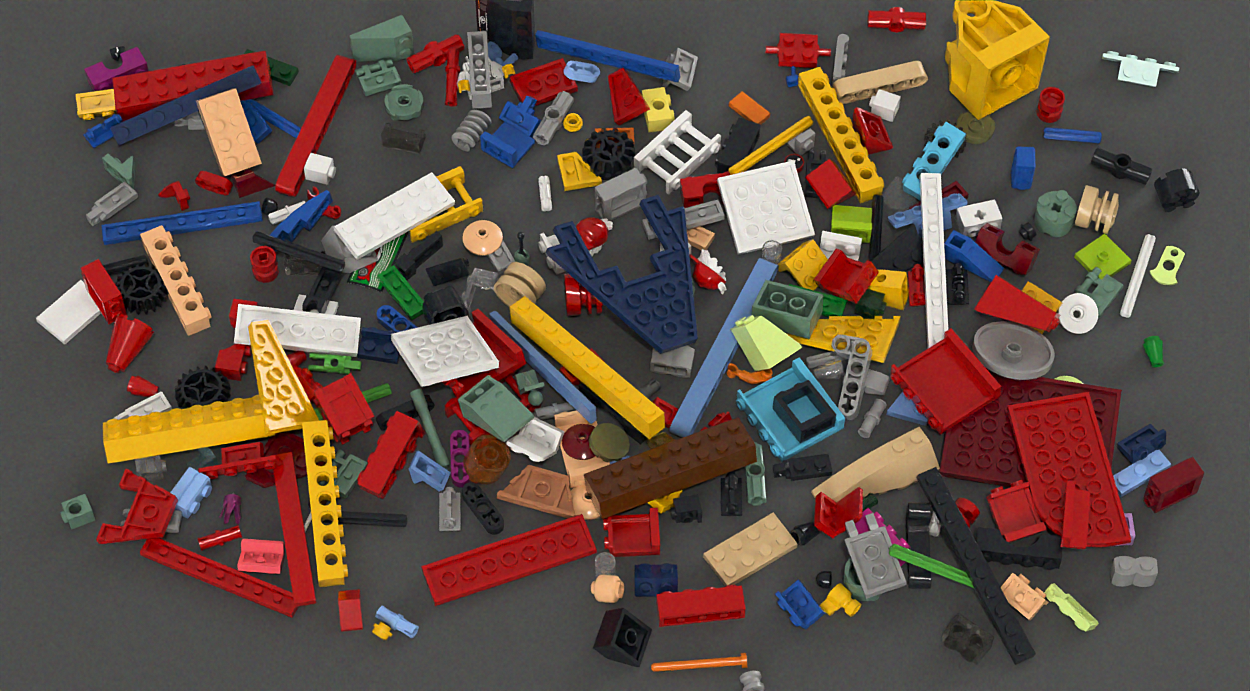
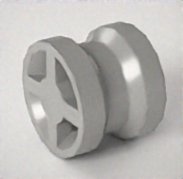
M749 671L740 676V682L744 685L743 691L765 690L764 684L760 681L762 676L759 671Z

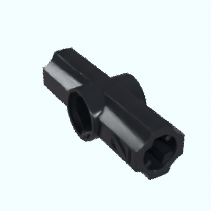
M1096 148L1091 160V164L1111 171L1112 175L1118 179L1129 178L1145 185L1153 170L1150 167L1132 161L1131 157L1127 154L1121 153L1116 155L1100 148Z

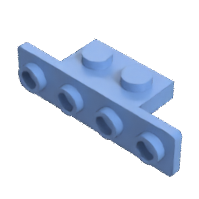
M960 193L951 194L942 199L943 231L952 228L950 210L967 205V200ZM915 206L912 209L896 212L894 215L888 216V221L894 228L914 224L919 238H922L921 206Z

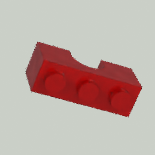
M729 171L720 174H706L704 176H690L680 179V194L684 208L703 204L704 195L710 192L717 193L721 197L717 179L731 175Z

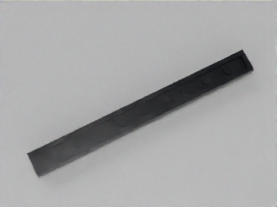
M937 467L918 474L916 478L924 494L930 502L1014 664L1016 665L1036 655Z

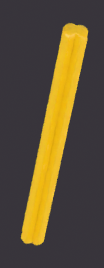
M810 116L804 117L730 167L729 173L733 175L746 171L812 126L813 120H811Z

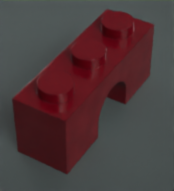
M989 223L982 226L975 243L1002 266L1006 265L1012 268L1015 273L1020 275H1026L1032 270L1040 252L1039 248L1021 241L1014 251L1007 250L1002 243L1005 231Z

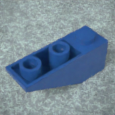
M955 230L952 231L944 243L946 260L954 264L961 263L964 269L992 282L995 275L1000 276L1004 270L1003 266L971 238Z

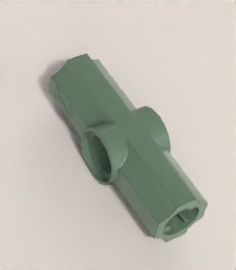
M754 442L756 445L757 462L745 466V481L747 484L748 503L756 506L766 503L762 445Z

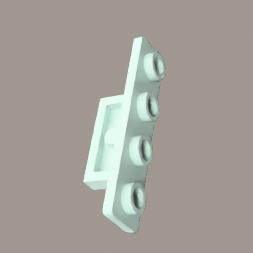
M1107 51V54L1103 53L1102 55L1104 60L1121 63L1117 79L1119 81L1156 87L1159 70L1172 73L1179 72V67H1176V64L1171 62L1158 64L1155 59L1145 58V61L1137 60V56L1126 55V57L1118 56L1119 53Z

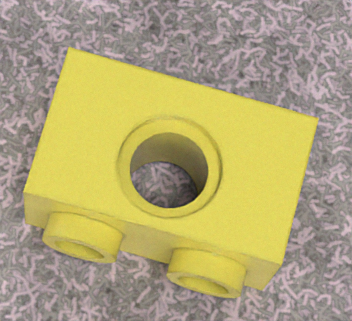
M665 87L642 90V96L650 107V110L644 112L648 133L663 131L675 120L674 111L669 109V106H671L670 95L666 94Z

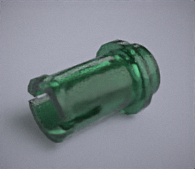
M869 493L863 498L862 512L878 504V499L873 493Z

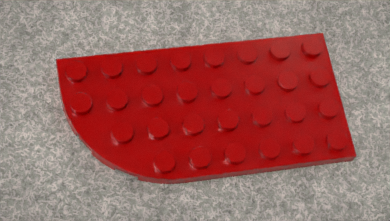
M1089 392L1008 405L1007 411L1026 481L1030 482L1029 490L1033 504L1044 524L1055 534L1061 536L1067 480L1075 481V489L1091 492L1087 546L1108 547L1131 543V535Z

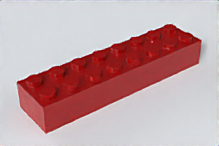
M266 51L114 77L113 89L116 112L121 116V122L126 121L252 65L255 66L262 83L238 93L240 101L273 95V87Z

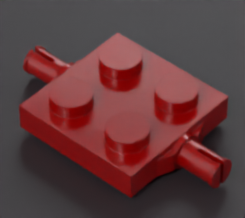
M780 33L777 46L766 45L765 54H777L779 59L778 66L817 68L819 56L830 57L831 49L819 48L818 35Z

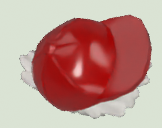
M588 217L582 219L575 226L591 256L601 250L602 245L608 239V231L613 228V222L608 221L607 218Z
M702 249L699 258L689 254L690 261L695 265L693 278L699 284L698 286L708 290L719 289L721 294H724V291L727 290L725 287V272H721L722 266H717L718 260L710 258L708 250Z

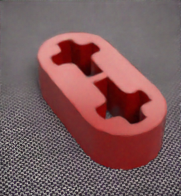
M200 171L195 179V183L199 187L221 195H228L233 187L232 182L227 178L207 171Z

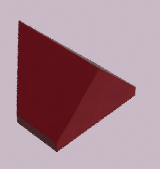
M249 168L230 174L239 198L276 186L254 174Z

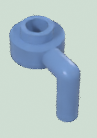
M491 41L487 43L488 57L491 61L504 66L506 64H513L518 60V56L513 53L503 61L501 59L502 51L500 47Z

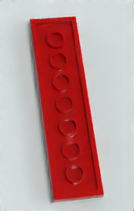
M580 514L421 566L434 604L437 606L595 554L597 549L584 517Z

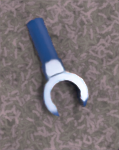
M794 66L791 67V75L786 76L788 87L798 85V75Z

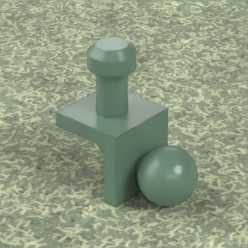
M535 370L514 375L520 395L529 393V403L533 406L540 405L543 401V395L537 390L544 387V382H538Z

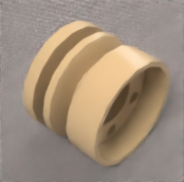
M1086 185L1078 209L1075 226L1087 229L1091 221H1095V231L1098 232L1100 223L1105 224L1103 233L1108 234V231L1114 224L1118 211L1119 194L1114 193L1112 201L1107 200L1109 191H1106L1101 199L1098 198L1099 188Z

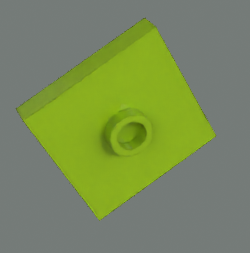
M1106 234L1075 253L1074 256L1088 272H1092L1095 267L1101 269L1102 272L1098 276L1101 280L1106 274L1111 277L1130 265L1132 261Z

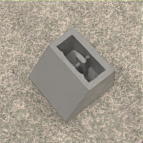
M331 226L321 240L327 255L345 261V268L342 273H351L378 260L375 250L357 260L335 233L334 226Z

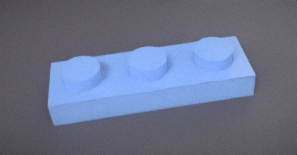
M1155 450L1143 460H1138L1113 475L1120 498L1149 481L1151 476L1170 468L1171 463L1160 450Z

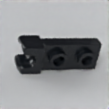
M437 231L432 235H428L419 246L412 248L408 255L404 253L395 260L394 263L399 266L397 268L406 280L415 275L416 269L443 247L442 235Z
M322 266L309 295L307 294L303 302L302 310L310 312L315 309L319 313L325 314L329 301L342 277V272Z

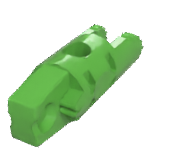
M310 353L309 358L324 360V366L309 365L308 370L340 374H350V370L361 371V361H353L351 356ZM338 361V365L333 367V362Z

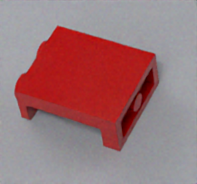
M836 248L816 275L814 281L822 291L857 304L879 271L871 261L867 260L865 263L848 258L842 250Z
M1022 480L1011 483L1010 488L1003 489V486L990 490L991 494L986 498L997 529H999L1002 537L1008 543L1047 530L1044 522L1040 521L1029 490L1030 482L1023 483Z
M649 508V514L612 515L603 519L604 531L608 530V537H604V548L609 549V557L660 555L658 508Z

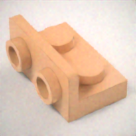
M1012 573L1000 588L1008 603L1031 621L1041 607L1049 603L1045 599L1047 595L1038 587L1035 590L1028 585L1031 581L1021 573L1019 576Z

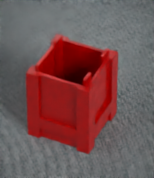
M351 373L314 391L315 399H313V402L322 419L327 420L328 427H332L333 439L336 444L341 442L343 445L349 442V437L361 431L365 434L372 430L370 427L373 426L372 419L375 416Z

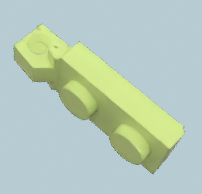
M1055 583L1051 584L1044 592L1047 595V599L1050 602H1055L1063 614L1070 616L1079 629L1086 632L1095 629L1099 624L1069 593L1065 594Z

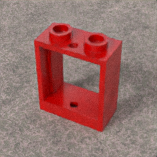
M97 259L81 267L85 288L107 323L115 322L117 314L127 315L122 294L100 260Z

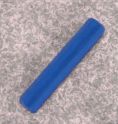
M1045 127L1043 137L1045 139L1100 143L1102 134L1097 131Z

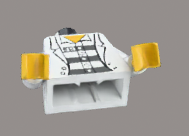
M467 55V63L462 65L463 71L459 73L457 87L459 93L467 90L469 99L472 100L469 55ZM489 58L491 93L504 88L503 76L506 79L509 74H516L512 64L502 66L495 61H491Z

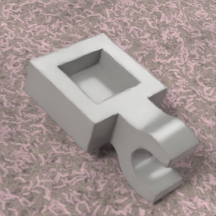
M198 112L175 121V126L188 125V130H205Z

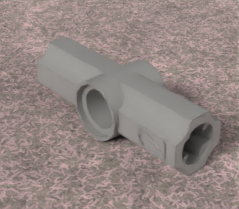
M559 92L552 105L546 108L545 116L533 134V139L538 144L548 145L556 131L562 127V121L574 102V98L568 92Z

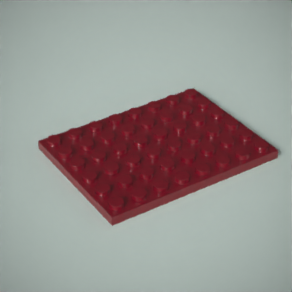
M987 369L1001 385V395L946 431L940 475L1011 487V483L1019 480L1026 483L1007 406L1085 392L1090 394L1108 460L1112 468L1122 390L1044 377L1018 380L998 375Z

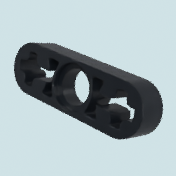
M426 394L424 397L428 404V410L431 411L435 404L430 395ZM413 400L380 413L376 417L379 428L386 430L389 418L392 415L394 416L396 411L412 418L418 417L419 413L415 408Z
M473 482L466 483L462 487L464 502L488 533L493 535L501 533L504 529V519L478 484ZM468 491L475 492L476 501H474V497L471 494H468ZM485 504L489 509L486 512H479L477 507ZM490 516L495 523L498 522V526L491 525Z

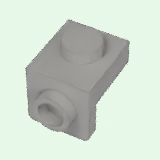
M810 128L788 141L787 146L801 156L814 147L815 132Z

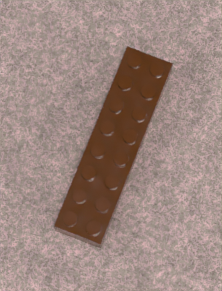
M739 417L585 473L586 491L601 519L755 463L757 462L756 445Z

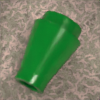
M1159 336L1145 338L1143 348L1151 362V366L1153 368L1163 366V341L1160 340Z

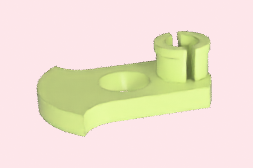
M1166 246L1158 266L1154 270L1149 271L1152 278L1163 285L1177 284L1176 273L1185 253L1177 247ZM1170 261L1174 263L1175 267L1173 270L1168 271L1164 269L1163 263Z

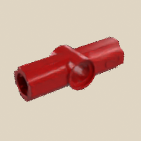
M893 7L889 11L868 10V27L889 28L890 31L897 33L902 32L904 29H925L926 26L925 12H905L901 7Z
M455 34L439 43L437 41L429 42L424 47V50L406 58L409 69L412 73H417L431 65L435 67L441 66L447 60L448 50L456 49V51H462L465 49L459 34Z

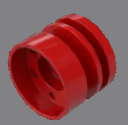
M564 274L567 316L581 315L582 306H586L588 315H592V305L596 307V314H602L603 303L589 293L571 275Z

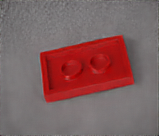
M563 58L509 76L510 83L521 103H523L526 96H531L537 100L535 104L537 106L554 100L559 92L565 91L571 94L578 91L575 80L567 78L563 73L566 66Z

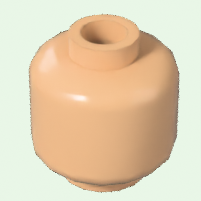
M602 574L596 578V581L592 582L591 593L594 594L598 602L616 603L619 598L623 597L624 583L616 575Z

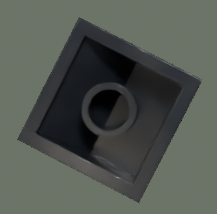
M625 608L607 610L593 649L609 660L640 667L652 629Z

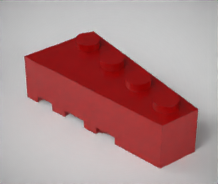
M398 411L389 418L387 422L388 428L384 434L380 435L375 452L369 455L368 465L365 470L360 472L357 479V484L361 490L381 499L385 498L397 479V470H403L406 465L407 454L413 453L417 448L416 440L418 437L423 438L426 433L418 420Z

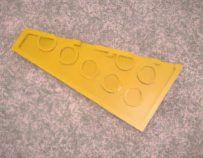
M829 316V319L818 320L810 339L789 333L786 334L799 344L834 351L832 340L837 335L863 338L869 342L872 348L871 360L884 363L900 324L901 316H893V319H882V316H875L874 319H863L861 316ZM840 342L837 346V349H845L847 347V343ZM860 346L857 349L859 354L867 351L866 346Z

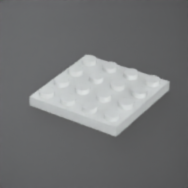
M794 160L717 179L738 255L815 236Z
M468 316L391 334L392 343L421 387L499 368L498 359Z

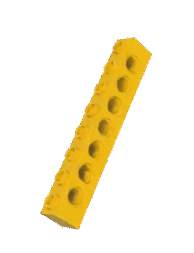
M821 67L799 73L798 86L847 180L857 192L856 197L858 201L864 203L873 200L874 195H882L884 181L882 177L877 175L876 166L868 158L866 147H863L860 143L861 140L858 132H855L852 128V121L850 117L846 116L842 102L838 101L835 89L831 88L827 74L823 73Z
M327 420L302 422L319 587L344 585V577H348L347 564L342 562V557H346L345 544L341 545L340 537H344L343 524L338 525V518L342 517L341 505H336V498H340L339 486L334 485V478H337V467L332 466V459H335L334 446L330 447L329 441L333 440L332 427H328ZM316 442L324 443L321 447H316L314 444ZM319 461L326 462L324 466L316 465ZM325 480L328 484L321 486L318 482ZM323 500H328L331 502L329 505L326 506L320 504V502ZM328 519L332 521V524L324 525L322 522ZM328 539L335 541L332 545H326L324 542ZM329 559L337 561L334 565H328L326 562Z

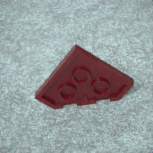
M287 431L275 433L274 436H271L263 448L264 457L292 452L296 479L307 476L304 439ZM319 461L316 463V465L318 466H324L326 464V462ZM260 468L256 472L245 475L246 480L263 488L276 485L273 469Z

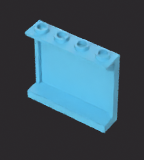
M800 357L792 361V368L744 394L740 389L737 391L736 404L741 411L744 410L749 423L752 426L755 425L760 438L769 444L772 454L778 457L781 462L844 428V415ZM809 380L836 413L834 427L799 443L773 410L774 396L779 392L786 391L797 383ZM807 396L787 404L801 423L821 414Z

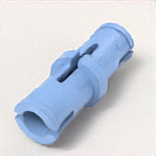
M381 606L375 617L390 625L391 629H397L410 638H414L418 632L419 626L407 621L403 615L396 614L384 606Z

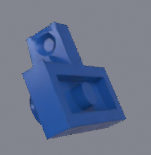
M526 96L523 103L519 102L518 105L507 101L499 119L526 135L533 137L541 122V119L533 115L535 112L533 108L537 100L531 96Z

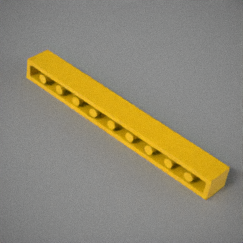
M526 296L510 306L512 324L648 439H651L665 428L664 412Z

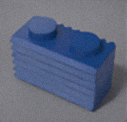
M1016 147L1011 168V187L1019 190L1031 189L1035 171V148Z

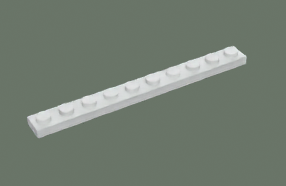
M939 173L920 174L927 349L943 340L944 333L948 330L941 174Z

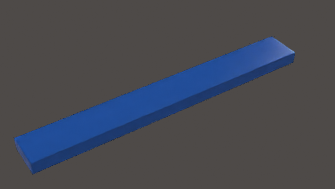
M537 30L535 34L538 48L617 68H625L629 71L673 82H679L681 78L679 65L540 30Z
M260 201L101 226L104 245L141 240V233L161 225L165 232L169 231L171 235L261 222L263 219Z

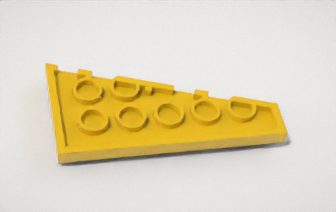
M269 320L251 322L248 330L266 435L302 429V422L320 421Z

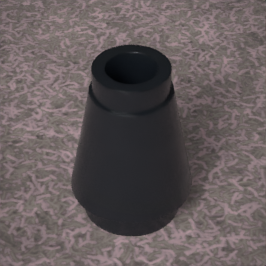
M813 521L795 526L791 530V536L798 545H805L823 531L818 530L814 526Z

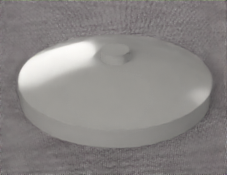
M1000 321L982 326L976 332L972 344L974 355L984 367L998 375L1018 380L1035 379L1045 375L1051 369L1055 356L1053 346L1045 336L1033 328L1015 322Z

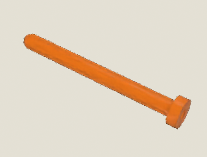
M741 653L740 657L651 664V669L657 672L736 665L747 668L746 653Z

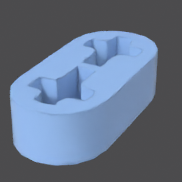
M568 61L563 73L572 80L594 83L600 75V70L593 64Z

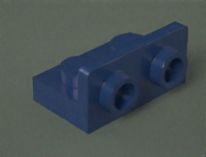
M362 327V338L357 353L358 358L398 364L400 353L391 341V334L397 332L394 330H378L374 327Z

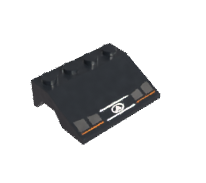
M475 0L477 32L487 31V43L490 41L496 43L501 51L509 56L515 53L520 59H533L535 47L534 0Z

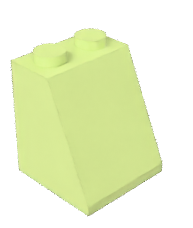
M751 315L747 318L742 317L735 322L736 326L730 329L754 371L770 369L802 348L797 341L763 316L754 317Z

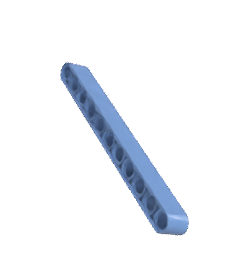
M762 258L758 259L670 426V433L682 438L694 433L727 370L728 364L739 347V343L730 329L736 326L735 322L740 318H747L752 315V305L765 280H774L779 265Z

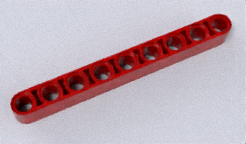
M340 55L335 56L277 179L276 192L293 197L297 196L305 179V164L310 153L317 154L355 72V59Z

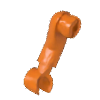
M729 363L726 373L729 378L737 376L740 380L753 385L770 380L773 371L770 368L750 373L745 370L741 371L736 365Z

